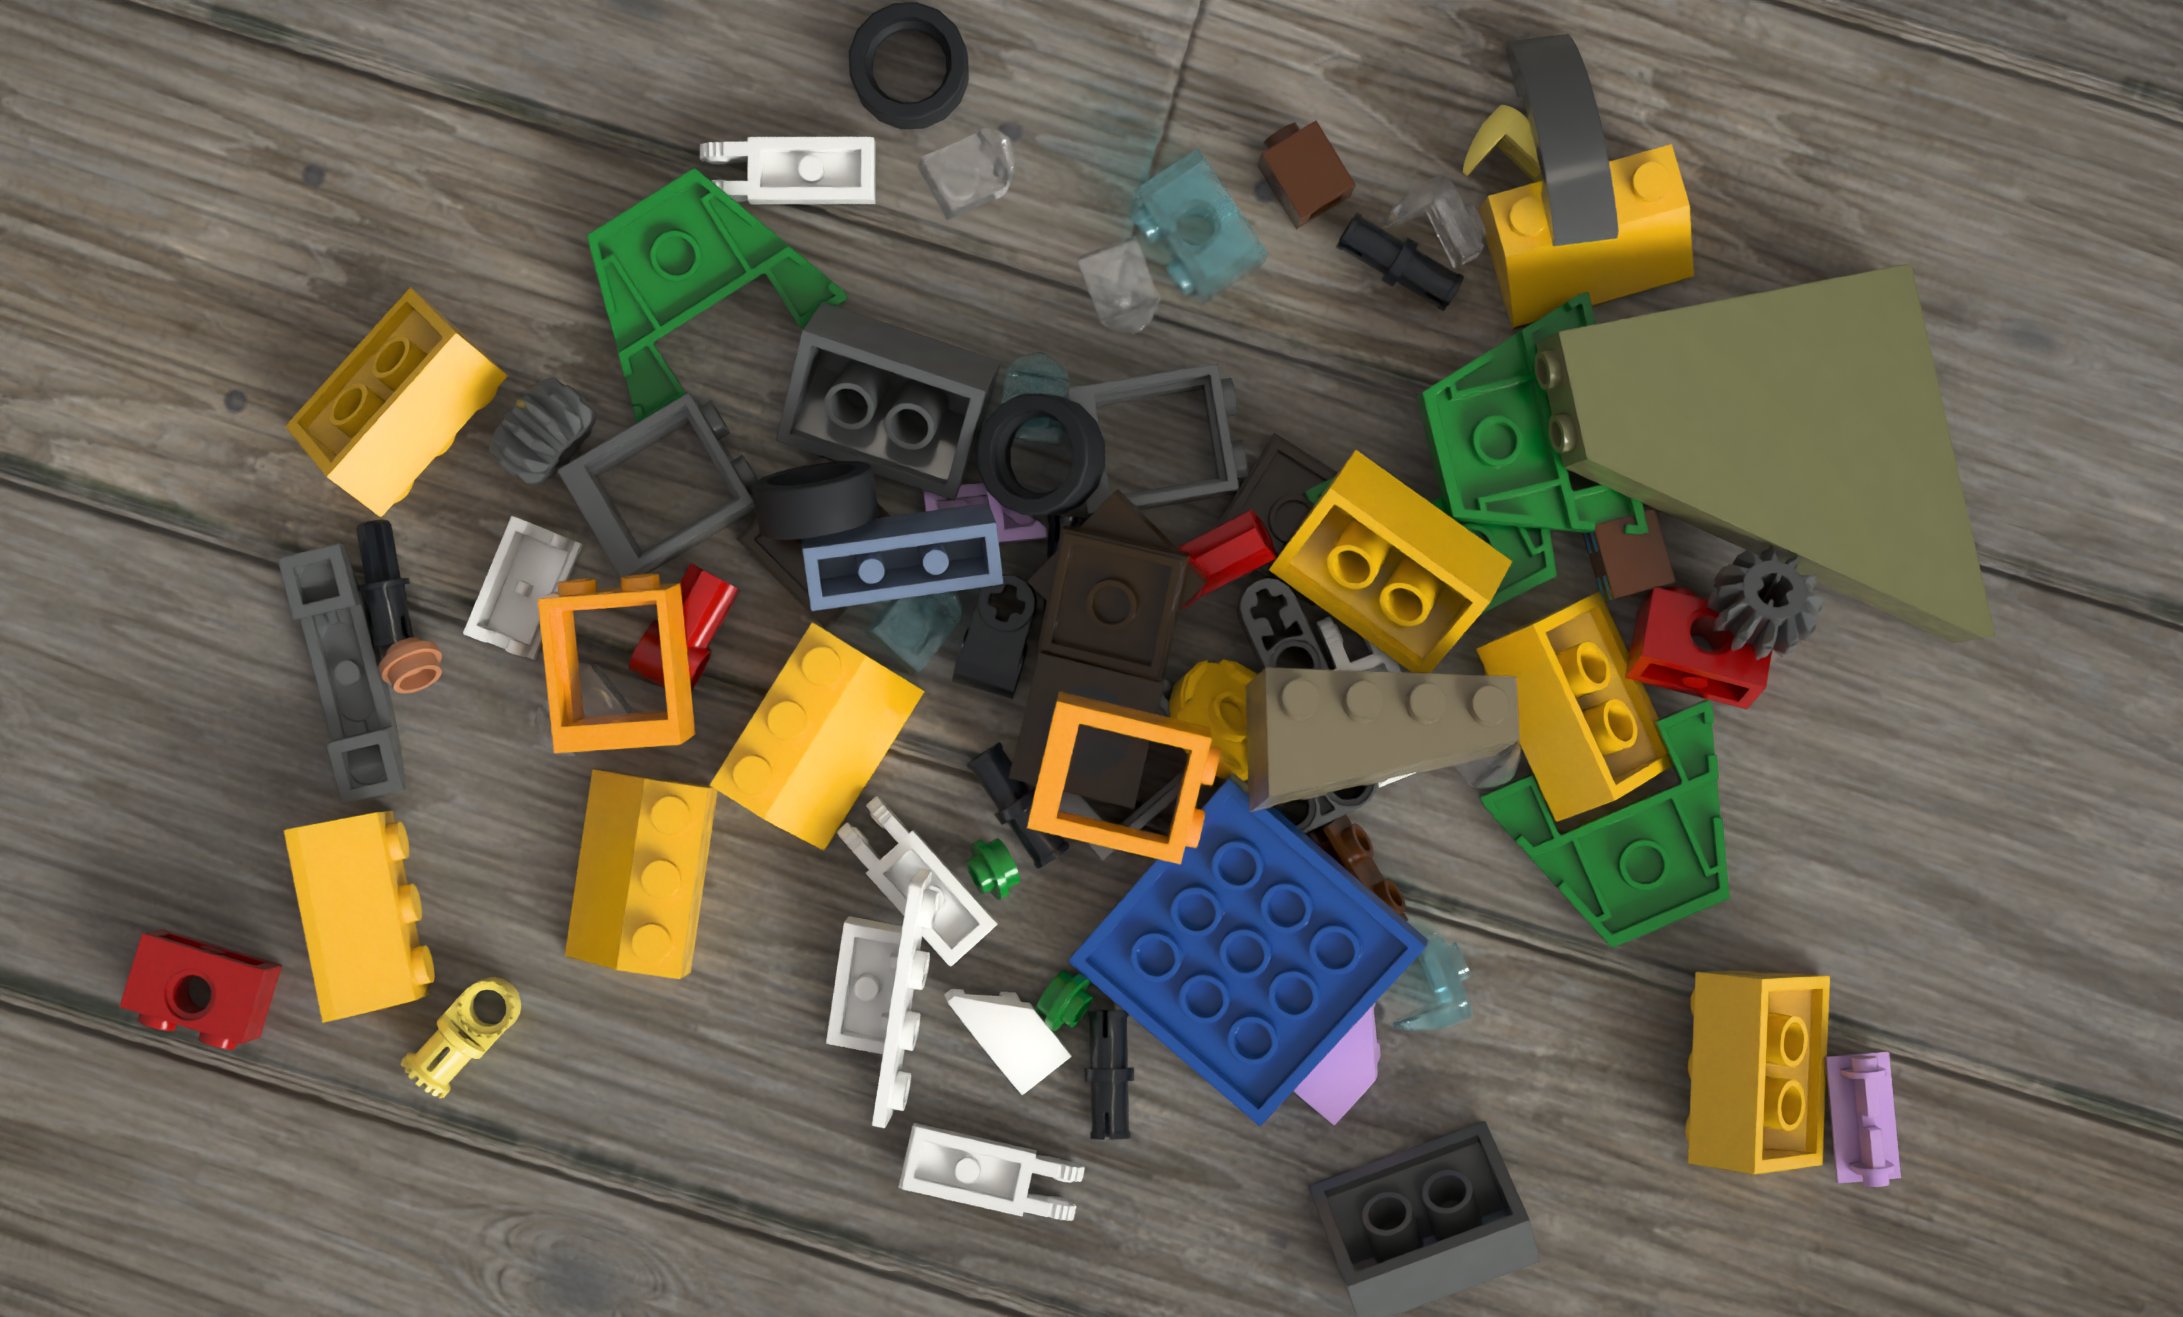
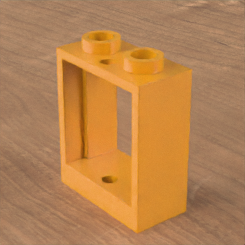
M658 573L620 577L621 587L597 589L596 578L571 579L557 582L558 592L538 599L554 753L681 745L695 735L680 583L660 584ZM657 605L667 711L584 717L573 611Z
M1059 691L1027 828L1181 864L1185 846L1197 848L1205 810L1197 809L1195 805L1200 785H1213L1221 748L1210 745L1212 735L1211 729L1208 726ZM1079 724L1189 749L1168 836L1058 811Z

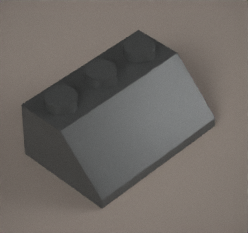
M822 302L802 330L776 441L837 462L861 461L871 465L873 474L955 501L983 426L1002 361Z
M1486 1121L1308 1186L1356 1317H1392L1540 1262L1530 1219Z

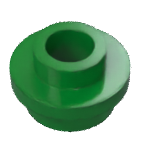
M999 838L988 843L982 839L972 843L971 852L973 857L966 860V867L975 887L981 894L990 891L997 900L1009 896V888L1020 883V876L1007 847Z
M1062 970L1043 992L1037 1003L1036 1011L1046 1018L1045 1025L1052 1031L1058 1030L1064 1024L1070 1028L1074 1027L1087 1012L1093 1000V997L1087 993L1090 986V980L1081 973L1074 976L1067 970Z

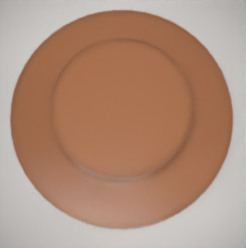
M415 637L406 638L388 648L386 656L378 666V671L384 682L392 684L395 692L401 694L417 692L430 686L441 676L442 669L439 663L442 660V653L435 642L422 641Z

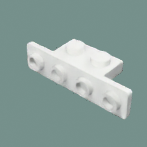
M919 868L911 879L908 887L903 926L850 916L846 919L843 926L826 1044L883 1054L872 1126L885 1128L895 1110L904 1111L908 1099L911 1073L901 1071L904 1050H914L920 1025V1013L911 1011L914 989L923 990L930 960L929 952L920 951L923 928L932 929L934 926L939 903V891L930 890L931 870Z

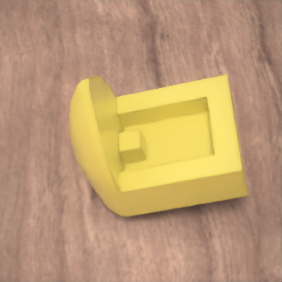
M1500 105L1487 118L1475 135L1465 158L1463 174L1467 177L1498 147L1534 182L1543 181L1529 120L1518 110L1507 105Z

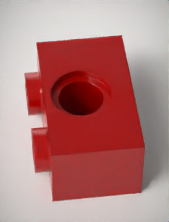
M1654 587L1637 610L1625 678L1748 709L1767 686L1772 650L1767 657H1762L1759 660H1756L1750 644L1745 643L1742 648L1732 651L1734 635L1730 631L1713 632L1714 621L1719 614L1707 608L1708 600L1697 598L1694 592L1681 587ZM1691 634L1705 638L1710 643L1713 651L1699 648L1693 642Z
M165 929L142 933L119 1007L139 1013L137 1022L147 1027L164 1031H175L177 1025L199 1031L198 1040L204 1044L234 1050L237 1043L243 1044L260 1038L282 965ZM195 975L203 978L211 990V998L205 1008L197 1006L189 995V985Z

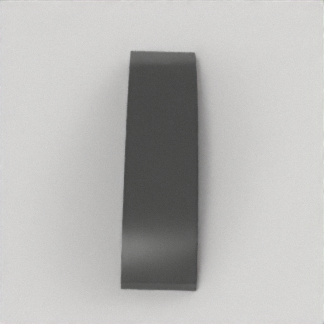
M1569 34L1507 41L1506 52L1517 97H1523L1542 173L1541 198L1553 246L1617 239L1619 231L1617 211L1602 124L1591 82L1574 40Z
M343 543L277 558L293 620L300 619L330 732L332 741L326 743L341 804L406 789L402 752L388 683L382 680L378 671L382 658L379 647H373L371 620L362 592H359V584Z

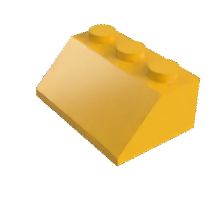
M1672 144L1609 162L1619 229L1617 239L1553 246L1541 198L1543 181L1487 196L1479 207L1478 214L1512 329L1534 323L1581 293H1589L1593 307L1694 277L1690 204Z
M410 287L285 427L327 478L382 517L394 503L401 501L407 496L414 480L430 462L450 448L456 433L474 413L492 401L498 387L508 375L477 345Z
M1355 449L1269 568V571L1412 673H1431L1489 605L1513 561Z
M1600 591L1517 628L1476 649L1484 665L1485 675L1515 676L1517 678L1520 740L1517 742L1522 747L1537 780L1542 797L1547 802L1556 822L1613 802L1672 766L1653 724V721L1659 718L1643 683L1625 678L1629 653Z
M812 622L710 783V786L762 819L825 851L925 691L827 629Z
M592 769L565 956L614 970L681 979L691 973L718 790L710 785Z
M393 811L370 813L284 830L322 1022L363 1014L415 1001L430 995L428 983H433L435 978L433 959L429 948L426 945L420 946L415 921H420L422 918L421 900L415 884H407L403 859L409 857V841L403 823L401 821L395 822Z
M1732 970L1695 972V988L1690 1001L1691 1012L1694 1016L1693 1046L1688 1060V1073L1691 1079L1690 1114L1685 1126L1686 1139L1689 1143L1688 1164L1749 1174L1823 1165L1826 1093L1825 1056H1827L1830 976Z

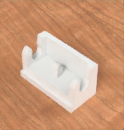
M511 516L463 634L504 648L509 653L536 660L542 645L538 599L558 592L557 582L569 580L583 544Z

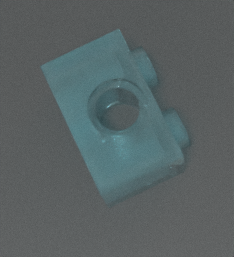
M1199 148L1134 189L1133 202L1137 209L1130 213L1131 217L1150 245L1157 240L1161 242L1172 261L1165 265L1166 270L1185 297L1194 292L1203 305L1264 265L1268 255L1267 251ZM1200 217L1208 222L1213 235L1203 244L1191 245L1181 239L1177 232V226L1185 218Z

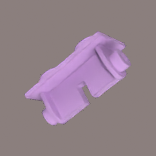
M1889 1052L1825 1056L1836 1183L1863 1181V1186L1866 1187L1890 1185L1889 1179L1901 1178Z

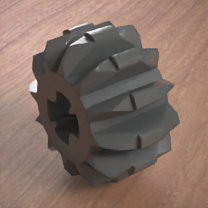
M554 377L545 379L539 385L532 386L522 399L517 400L512 410L504 415L505 419L502 424L494 430L489 452L500 462L499 465L513 477H516L518 480L521 479L532 487L542 485L548 479L554 478L558 473L557 470L568 464L573 455L581 449L583 442L591 435L597 413L586 403L587 399L571 386L564 385Z
M1773 546L1763 550L1759 557L1747 549L1745 552L1738 554L1732 564H1728L1727 567L1723 566L1714 578L1715 584L1713 586L1715 589L1708 597L1707 606L1708 609L1719 614L1714 621L1713 632L1730 631L1734 635L1732 651L1742 648L1745 643L1750 644L1756 660L1767 657L1771 650H1774L1781 657L1791 653L1798 643H1801L1803 640L1806 641L1816 629L1815 624L1817 621L1815 617L1820 612L1821 604L1824 600L1810 592L1816 585V575L1798 574L1796 571L1798 556L1786 560L1785 563L1779 562Z

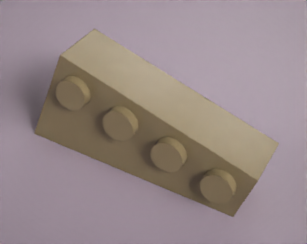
M1265 668L1246 685L1249 812L1270 808L1276 804L1293 800L1314 798L1354 786H1366L1384 782L1390 778L1415 772L1422 773L1495 756L1520 740L1517 678L1515 676Z

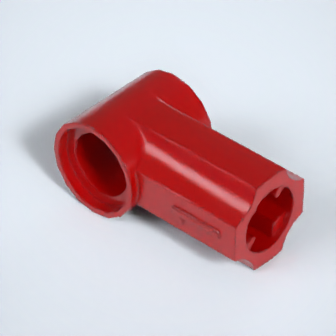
M1253 508L1185 543L1175 545L1181 552L1190 553L1189 560L1209 579L1182 608L1191 606L1200 597L1278 557L1265 524Z
M691 563L680 582L692 692L710 659L712 650L709 649V646L724 623L740 589ZM654 620L637 644L628 668L665 689L658 620Z

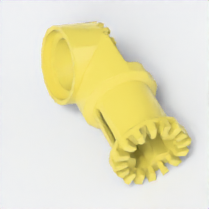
M498 977L484 978L468 987L437 1020L439 1029L416 1054L413 1052L407 1053L401 1060V1066L409 1074L408 1077L411 1080H415L418 1077L419 1080L415 1083L417 1086L420 1087L425 1083V1092L429 1093L430 1091L433 1096H437L439 1099L444 1098L451 1089L449 1082L471 1058L480 1059L493 1043L516 1022L521 1010L519 992L513 984ZM486 989L494 990L505 1000L506 1014L500 1023L487 1024L476 1016L473 1005L474 999L480 991ZM450 1048V1052L438 1064V1059Z

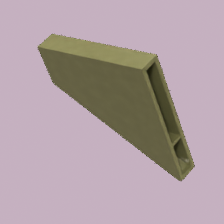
M1911 263L1558 331L1536 343L1538 353L1534 360L1535 375L1540 387L1543 390H1547L1552 413L1548 422L1549 437L1554 450L1557 453H1561L1565 469L1638 500L1645 505L1745 550L1748 549L1758 556L1763 550H1767L1772 546L1779 562L1785 563L1786 560L1798 556V567L1796 569L1798 574L1816 575V582L1949 642L1957 643L1995 636Z

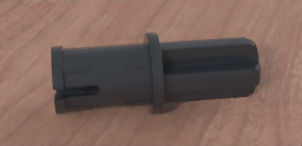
M384 519L362 522L357 526L356 530L366 584L358 585L359 592L365 591L371 620L373 647L395 644L403 639L413 638L414 634L411 619L409 618L405 585L410 584L409 578L400 577L392 525L388 520Z

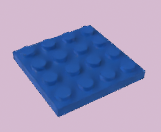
M1231 773L1200 808L1205 810V817L1197 848L1185 846L1181 864L1155 859L1074 951L1068 962L1258 1126H1261L1427 947L1428 939L1273 806L1249 812L1248 785L1237 775Z

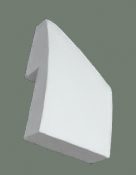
M950 989L944 994L951 1008L1021 1095L1025 1094L1072 1057L1066 1045L1054 1031L1045 1025V1020L1031 1003L1021 1002L1018 995L1014 992H1000L999 996L965 994L962 989Z

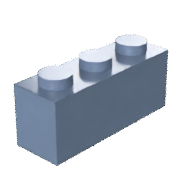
M988 503L881 517L851 530L800 539L811 611L1003 584L997 524Z

